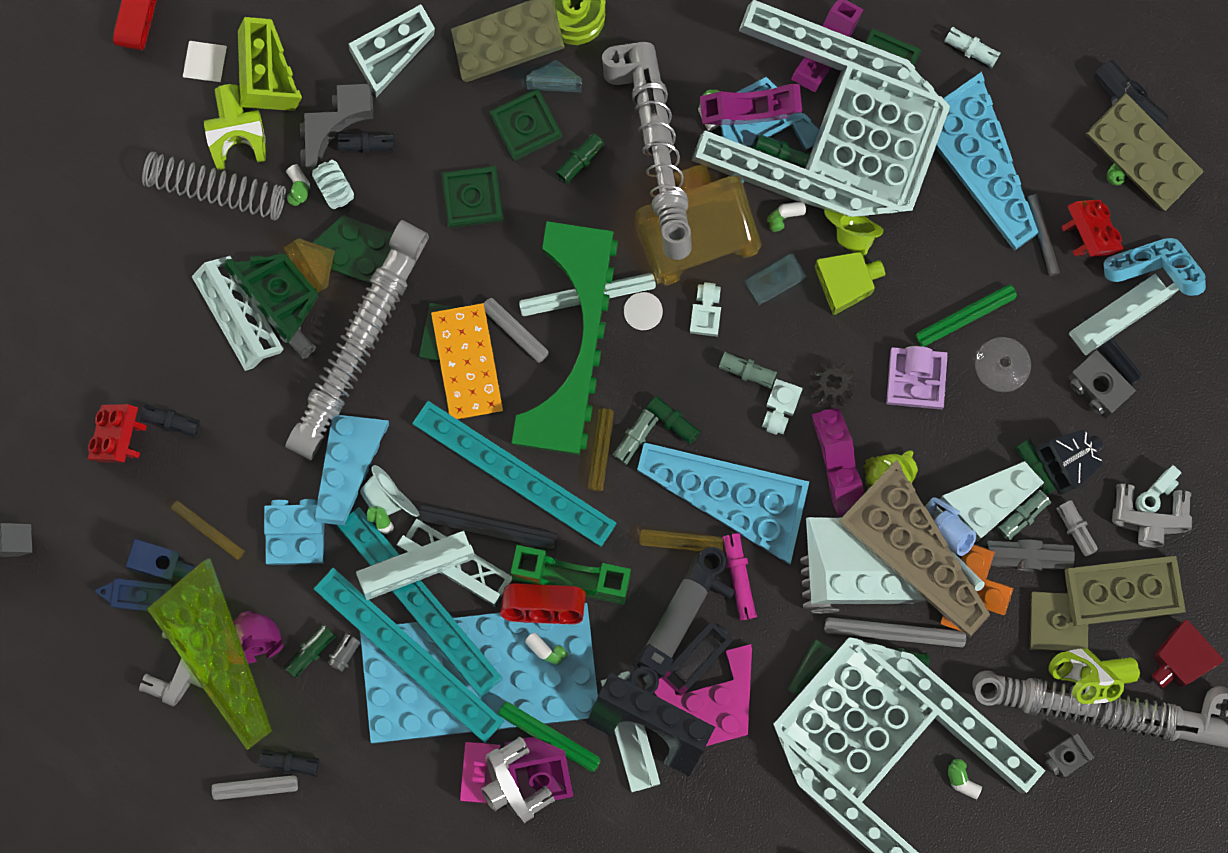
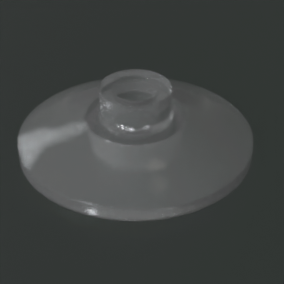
M998 337L989 340L979 349L975 359V370L980 381L989 389L997 392H1011L1021 387L1028 379L1031 371V359L1025 347L1018 341L1007 337ZM1000 359H1008L1010 365L1003 367L1000 364Z

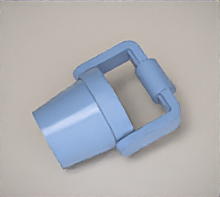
M932 498L926 507L931 517H933L938 504L948 510L942 512L934 522L946 540L950 551L959 556L965 555L975 543L976 532L959 519L957 515L960 511L942 499Z

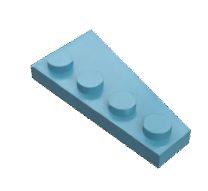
M343 415L333 417L315 514L316 522L337 525L345 524L358 496V490L362 481L365 480L369 471L371 461L380 447V441L388 429V420Z

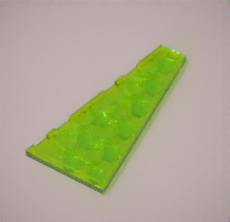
M206 559L147 608V610L248 750L271 733L272 730L211 559Z

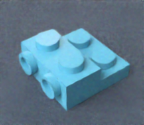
M303 499L300 500V505H288V500H272L271 506H265L264 534L266 535L267 565L324 564V523L315 521L317 500Z

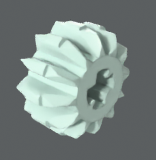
M336 161L324 162L313 170L312 176L329 207L336 209L354 199V193Z

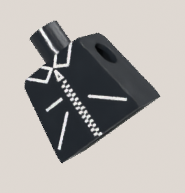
M1084 430L1054 438L1034 447L1059 495L1081 486L1102 466V460L1098 452L1103 449V443L1097 436L1089 438Z

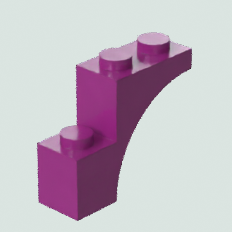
M839 408L827 409L812 414V419L825 462L831 500L837 515L840 516L845 515L864 495L863 483L855 466L853 440Z

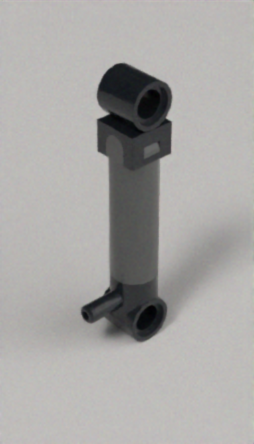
M708 547L692 558L691 566L646 646L640 650L632 666L636 670L630 672L624 680L637 686L636 678L639 676L646 683L645 691L653 694L658 688L659 679L665 676L673 662L672 656L710 588L727 599L733 597L735 590L717 579L718 574L726 566V557L719 548ZM704 558L711 560L713 564L712 569L705 566Z

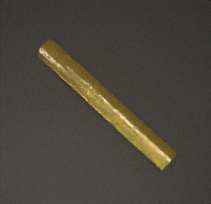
M177 500L172 505L171 510L235 559L239 560L245 552L243 549Z

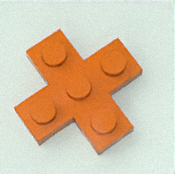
M973 545L968 553L962 555L961 560L985 583L984 587L976 592L987 610L1005 615L1014 588L987 579L995 551ZM943 615L942 625L961 631Z

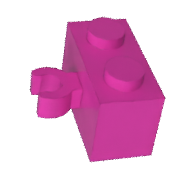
M465 742L460 801L487 803L481 792V788L492 782L486 763V754L496 748L500 750L501 745Z

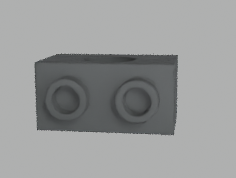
M1097 350L1068 376V379L1071 381L1069 383L1071 388L1077 394H1083L1090 401L1089 405L1092 410L1100 416L1103 414L1105 418L1111 415L1136 391ZM1094 380L1104 383L1105 392H1099L1094 388Z

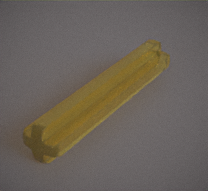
M601 408L598 414L588 488L592 491H602L604 487L614 411L611 409Z
M643 529L640 532L639 542L644 546L702 551L708 547H716L722 551L724 540L722 537Z

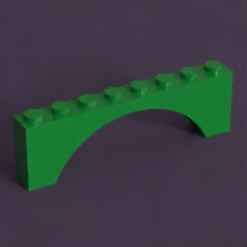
M546 222L542 248L543 254L552 259L564 271L576 290L583 312V340L576 364L558 391L538 407L516 415L512 439L513 446L580 456L581 449L586 450L588 433H584L585 421H591L593 405H588L589 394H595L597 378L592 377L594 366L599 367L601 350L596 349L598 338L603 339L606 324V322H601L602 311H608L610 295L605 294L606 283L612 284L614 267H609L611 256L616 257L618 240L613 239V231Z

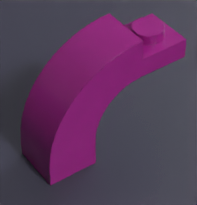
M837 0L829 11L822 27L851 37L864 9L847 0ZM804 57L791 79L801 86L816 92L833 68Z
M789 84L757 92L733 93L720 91L700 96L702 124L741 125L785 119L788 118V115L802 112L800 84Z

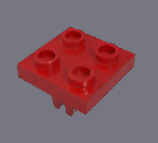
M1101 200L1076 201L1068 206L1073 220L1064 224L1061 228L1063 232L1078 228L1085 243L1073 251L1075 257L1078 255L1082 256L1088 252L1091 257L1111 255L1123 250L1121 235L1113 227L1109 218V209Z
M129 404L101 405V409L97 412L95 418L96 428L94 436L88 445V460L124 463L126 457L139 458L140 452L128 449L132 430L146 431L147 425L135 421L138 407Z

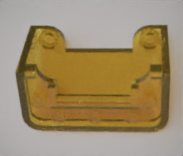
M740 175L730 176L685 192L688 197L689 206L686 214L688 225L691 229L692 248L690 254L683 259L674 260L665 255L659 217L655 215L652 204L646 205L635 212L634 225L656 284L663 282L664 285L673 284L680 280L679 276L684 270L734 252L736 255H742L743 258L758 253V249L761 248L762 244Z

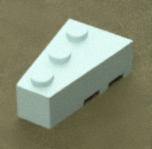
M422 5L349 43V51L366 81L371 85L376 98L434 36L435 28Z
M1022 462L945 494L940 499L960 511L957 516L976 532L975 542L977 543L1044 482L1026 462Z

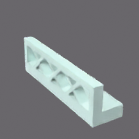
M230 256L205 262L192 278L246 371L253 369L262 359L280 354L284 349L263 313L230 275L228 279L219 272L218 267L224 266L225 260L232 259ZM232 289L242 295L243 302L234 298ZM246 313L255 318L256 326L247 321ZM259 336L266 339L271 348L264 350L259 342Z
M1155 273L1074 328L1069 335L1086 356L1164 303L1179 288L1175 283L1166 288Z
M416 519L406 537L403 535L397 546L406 553L422 547L412 541L419 528L429 533L431 543L434 542L433 536L439 540L446 538V536ZM474 554L473 561L477 563L480 574L469 576L461 570L460 565L457 568L453 567L439 572L494 607L497 606L502 598L504 587L512 581V576ZM481 566L485 567L490 571L483 573ZM496 574L504 579L498 592L485 585V576Z
M464 531L359 570L356 574L365 598L369 600L474 559V551L471 544L469 545Z
M629 671L620 673L618 677L625 679ZM607 679L601 680L602 688ZM634 722L619 723L615 729V734L631 792L660 785L645 727Z

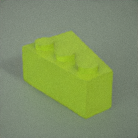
M244 17L238 29L240 107L295 111L302 97L292 79L293 73L290 66H287L283 55L284 50L272 19Z

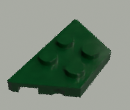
M343 215L302 251L299 259L372 286L373 283L370 281L372 280V275H374L378 268L383 266L391 251L389 242L393 233Z
M277 254L270 257L255 256L250 257V261L234 262L233 259L225 260L224 268L287 343L290 342L318 299L316 289L286 254Z

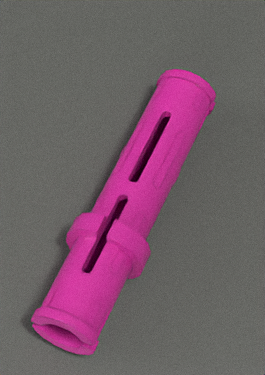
M738 533L732 534L734 546H732L731 536H723L722 539L724 540L728 559L726 568L730 569L739 621L748 620L746 607L750 619L757 618L746 569L748 559L744 558L741 535Z

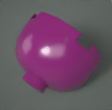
M253 611L239 614L238 618L230 623L224 634L226 655L232 663L257 662L254 656L266 653L267 658H270L283 648L277 624L268 616Z

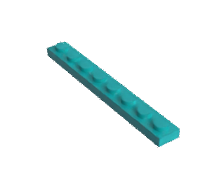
M427 401L412 423L420 431L600 548L617 525L615 521L430 401Z
M360 507L349 514L344 525H337L370 566L399 556L398 552L377 527L367 520L366 514ZM421 580L391 591L480 698L503 680L498 671Z
M334 568L314 588L321 597L484 743L504 723L502 718L370 600H366L365 596Z

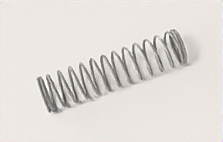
M153 151L146 158L142 172V183L144 186L151 187L155 184L158 190L166 186V190L169 193L176 189L179 195L187 192L189 198H193L197 194L200 201L207 197L210 204L218 199L220 206H224L228 202L231 209L236 208L239 204L241 212L246 211L249 207L252 215L260 210L262 217H266L270 213V218L274 219V221L281 214L286 194L284 186H278L277 184L274 186L270 207L266 214L263 215L262 203L267 192V181L264 183L261 191L259 206L255 212H252V200L257 188V179L252 183L249 202L242 209L241 198L247 183L246 176L243 177L241 182L239 199L232 207L231 195L236 183V173L232 175L228 197L221 204L220 194L225 183L226 171L222 172L218 185V194L211 201L210 190L215 179V168L210 172L207 192L203 198H200L199 189L204 178L205 165L201 166L199 171L197 189L190 196L189 185L194 175V162L191 163L188 170L186 187L180 193L178 184L184 170V159L180 161L178 166L176 184L169 190L168 181L173 170L174 157H171L168 162L165 182L161 187L158 186L157 179L163 166L164 155L161 154L158 158V154ZM153 158L151 173L147 180L149 166Z

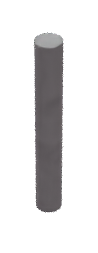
M1038 194L1030 195L1027 197L1038 230L1037 235L1049 276L1059 274L1060 271Z

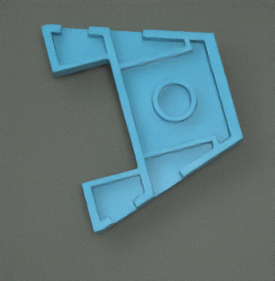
M765 77L736 93L764 91L777 87ZM802 112L788 115V118L769 122L720 125L723 138L747 147L753 145L758 133L770 137L792 126L805 151L814 146L819 129L811 122V119ZM729 175L732 188L746 182Z

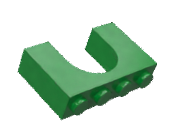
M520 545L516 546L511 569L513 582L535 585L575 586L583 589L586 597L622 605L625 604L631 569L605 563H602V567L597 568L563 562L548 557L544 550Z

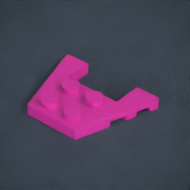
M751 644L726 651L733 677L732 681L684 693L680 696L675 694V690L662 678L659 679L658 688L654 692L657 697L715 726L706 746L748 735Z

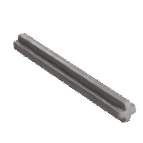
M830 617L825 620L824 630L828 634L964 647L966 644V634L955 630Z

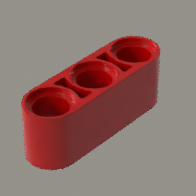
M122 0L114 30V45L141 51L144 49L157 0Z
M509 584L504 587L500 614L502 618L511 622L578 624L583 621L586 593L583 589L575 586Z

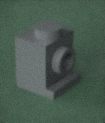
M1078 733L1071 735L1044 754L1048 759L1045 761L1046 766L1054 776L1058 774L1060 778L1068 776L1094 758ZM1065 752H1070L1073 756V760L1070 763L1064 760Z

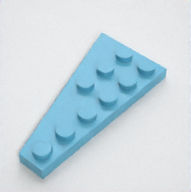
M980 72L943 98L950 105V109L935 148L1015 251L1038 234V230L1029 204L1022 192L1019 176L1016 175L1012 163L1013 159L1000 122L997 121L993 110L991 97L987 93L983 74Z
M643 444L637 472L733 531L740 533L741 536L785 563L791 564L808 490V481L657 445Z

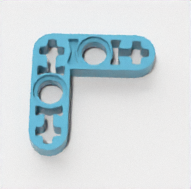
M1166 238L1108 257L1104 261L1105 278L1113 282L1123 281L1163 267L1183 294L1190 296L1199 295L1206 288L1204 272L1184 246L1173 238ZM1142 258L1149 259L1147 261H1136ZM1178 265H1186V266H1187V267H1184V268H1175V266H1178Z

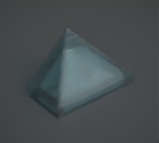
M557 60L527 75V90L538 88L544 91L582 92V78Z
M792 253L747 279L745 283L758 304L761 305L807 278V275Z

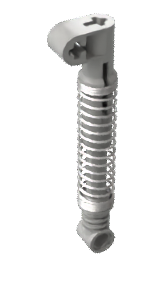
M401 220L397 225L389 242L391 251L383 266L378 268L374 275H372V280H370L373 283L372 287L366 288L369 292L367 296H362L365 299L362 304L358 303L360 308L358 312H353L356 315L354 320L349 319V322L352 323L349 328L345 327V330H347L345 336L341 335V338L347 341L345 346L336 343L342 351L341 353L332 351V354L337 356L338 359L337 361L328 359V362L334 365L332 370L323 367L330 374L328 377L319 375L325 383L324 385L315 383V386L320 388L321 391L312 389V392H310L311 394H309L307 399L309 403L307 407L310 410H305L304 414L307 416L301 417L302 424H296L287 440L285 448L310 461L314 458L324 438L321 432H326L325 425H330L328 419L332 420L333 417L338 416L345 405V402L339 397H349L344 388L353 389L348 380L358 381L357 377L352 373H362V370L356 365H366L361 356L371 357L365 348L375 349L373 342L379 341L377 335L378 333H383L382 325H388L385 319L392 317L390 310L396 309L394 302H399L398 295H403L404 290H406V280L429 239L427 232L404 220Z
M982 671L973 679L972 687L976 698L984 705H1000L1002 702L1004 706L1010 703V707H1015L1017 704V708H1020L1023 713L1035 716L1041 710L1043 717H1046L1050 712L1052 719H1055L1059 714L1062 721L1068 716L1071 723L1077 718L1079 724H1083L1086 720L1089 726L1096 723L1098 728L1105 725L1108 730L1114 726L1116 731L1123 728L1125 733L1132 730L1135 735L1141 731L1145 737L1150 733L1152 738L1160 735L1162 740L1175 741L1177 739H1184L1228 748V688L1223 686H1215L1207 692L1200 714L1184 711L1175 704L1163 703L1162 706H1158L1156 701L1153 704H1148V700L1145 699L1142 703L1139 702L1137 697L1134 701H1131L1129 696H1126L1125 699L1119 697L1114 701L1106 703L1081 704L1073 697V685L1070 688L1069 694L1065 693V684H1062L1060 692H1057L1056 682H1053L1051 690H1047V681L1043 682L1042 679L1039 680L1038 678H1028L1020 683L1019 679H1014L1013 681L1012 678L1008 677L1005 680L1004 676H999L992 671ZM985 683L995 684V689L992 692L984 693L981 691V687ZM1223 699H1225L1227 701V704H1222L1220 709L1222 710L1224 715L1227 716V719L1211 716V714L1220 715V709L1218 708L1217 703H1222ZM1043 708L1048 709L1046 714H1044ZM1052 710H1057L1055 716H1053ZM1061 711L1066 712L1064 718H1062ZM1070 713L1075 714L1073 720L1071 719ZM1080 715L1084 716L1082 721H1080ZM1089 717H1094V719L1090 723Z

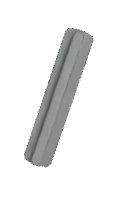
M489 298L484 302L485 313L534 360L540 363L548 356V350L493 298Z
M292 775L213 784L212 796L213 799L220 800L293 792L298 790L297 776Z

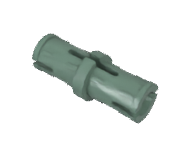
M728 352L724 353L719 365V369L742 377L741 380L743 381L750 380L771 389L777 374L776 371L755 364L754 360L749 359L747 361Z
M644 409L632 428L626 430L625 438L615 452H613L612 456L614 458L617 457L616 460L627 465L639 446H643L646 442V436L659 419Z
M1036 491L1022 506L1018 505L1014 509L1015 513L1001 526L997 527L998 531L1004 538L1011 541L1026 525L1030 526L1034 522L1033 519L1045 507L1050 505L1051 501L1042 491Z

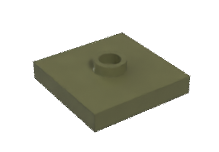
M1030 593L1029 650L1066 652L1082 648L1088 649V625L1073 626L1068 594Z

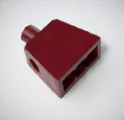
M1186 619L1174 628L1154 654V660L1161 667L1150 677L1161 689L1172 680L1179 687H1182L1220 665L1225 660Z

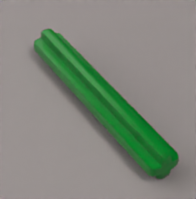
M1007 285L919 331L916 334L918 343L921 347H925L1005 305L1017 297L1016 291L1012 285Z
M505 701L499 708L498 715L536 739L564 750L566 757L590 772H594L597 769L600 758L508 701Z

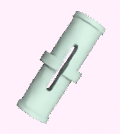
M955 27L951 28L944 43H948L966 53V57H973L990 66V68H993L1000 55L999 51L997 52L979 42L980 39L976 36L972 38L955 29Z

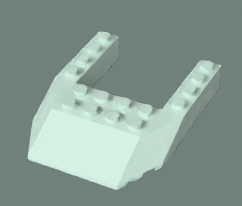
M753 0L747 7L739 29L740 32L841 71L808 163L804 169L708 131H704L700 135L691 161L790 199L848 217L912 211L950 105L942 97L938 96L930 83L918 74L909 60Z
M851 637L846 640L773 724L798 786L870 853H918L862 802L934 718L1020 794L1027 793L1045 772L1040 765L913 654L885 648L877 644H870Z

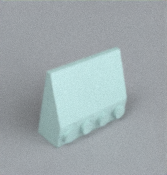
M806 518L811 604H914L926 601L924 597L839 524L841 518Z

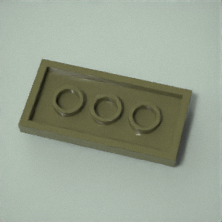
M530 0L451 29L461 77L465 82L564 48L554 0Z
M1124 94L1085 134L1161 211H1166L1204 172L1128 94Z
M1176 556L1064 570L1073 626L1186 612Z

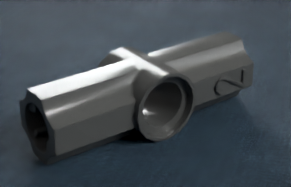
M1018 540L1017 542L987 541L986 549L995 551L991 567H1014L1019 571L1030 572L1042 571V569L1065 570L1073 568L1075 552L1072 545L1043 544L1042 541Z

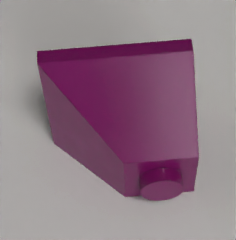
M534 737L524 738L523 740L526 743L524 747H528L530 752L508 765L509 773L521 796L525 799L546 785L552 793L550 796H553L555 800L573 797L565 751ZM513 741L504 742V744L506 746Z

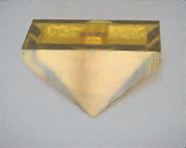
M300 238L284 247L290 260L317 292L327 288L334 250Z

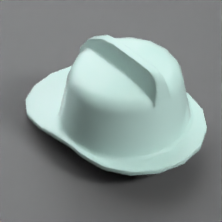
M372 466L373 476L360 490L368 506L375 508L380 506L386 510L387 515L404 509L413 516H419L417 508L397 488L387 473L379 466Z

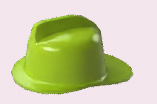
M824 210L825 216L836 225L838 243L854 253L860 252L862 256L866 255L875 237L883 234L884 230L882 227L865 216L848 217Z

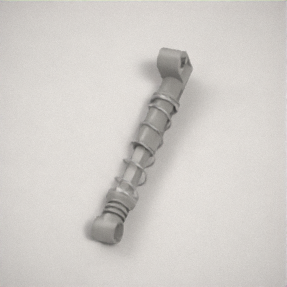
M648 42L609 47L602 54L605 80L613 85L634 83L632 100L637 105L634 109L635 112L640 115L641 126L638 131L640 134H643L645 142L642 152L647 156H653L654 165L646 170V174L651 177H657L658 187L652 189L650 195L654 197L652 200L653 211L659 217L664 253L674 260L683 259L690 254L692 248L691 229L688 225L686 214L689 206L688 197L680 189L684 176L676 167L679 163L680 155L673 145L676 134L669 124L672 113L666 106L668 92L665 84L661 82L655 47ZM647 88L651 89L652 101H649ZM672 150L677 155V161L674 166L671 164L669 154ZM655 167L656 175L649 174V170ZM673 169H676L681 176V183L678 187L675 185ZM659 189L660 194L657 196L653 195V191Z

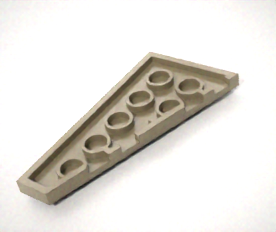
M896 460L839 520V524L970 638L989 618L990 613L973 585L968 581L960 563L953 556L946 540L926 507L923 506L913 485L906 478L898 460Z

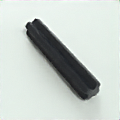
M1092 313L1086 315L1081 319L1080 324L1094 315ZM1113 338L1099 346V349L1130 385L1142 377L1141 372Z

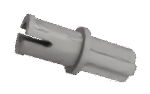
M1070 500L1056 508L1068 529L1067 534L1073 535L1083 555L1088 556L1096 552L1097 546L1085 527L1088 523L1083 521L1073 501Z

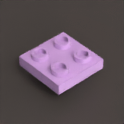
M927 347L891 348L886 404L942 410L944 408L947 353L935 352Z

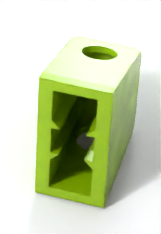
M860 252L819 259L814 267L833 315L870 296L875 289L872 280L885 276V270L880 260L866 264Z

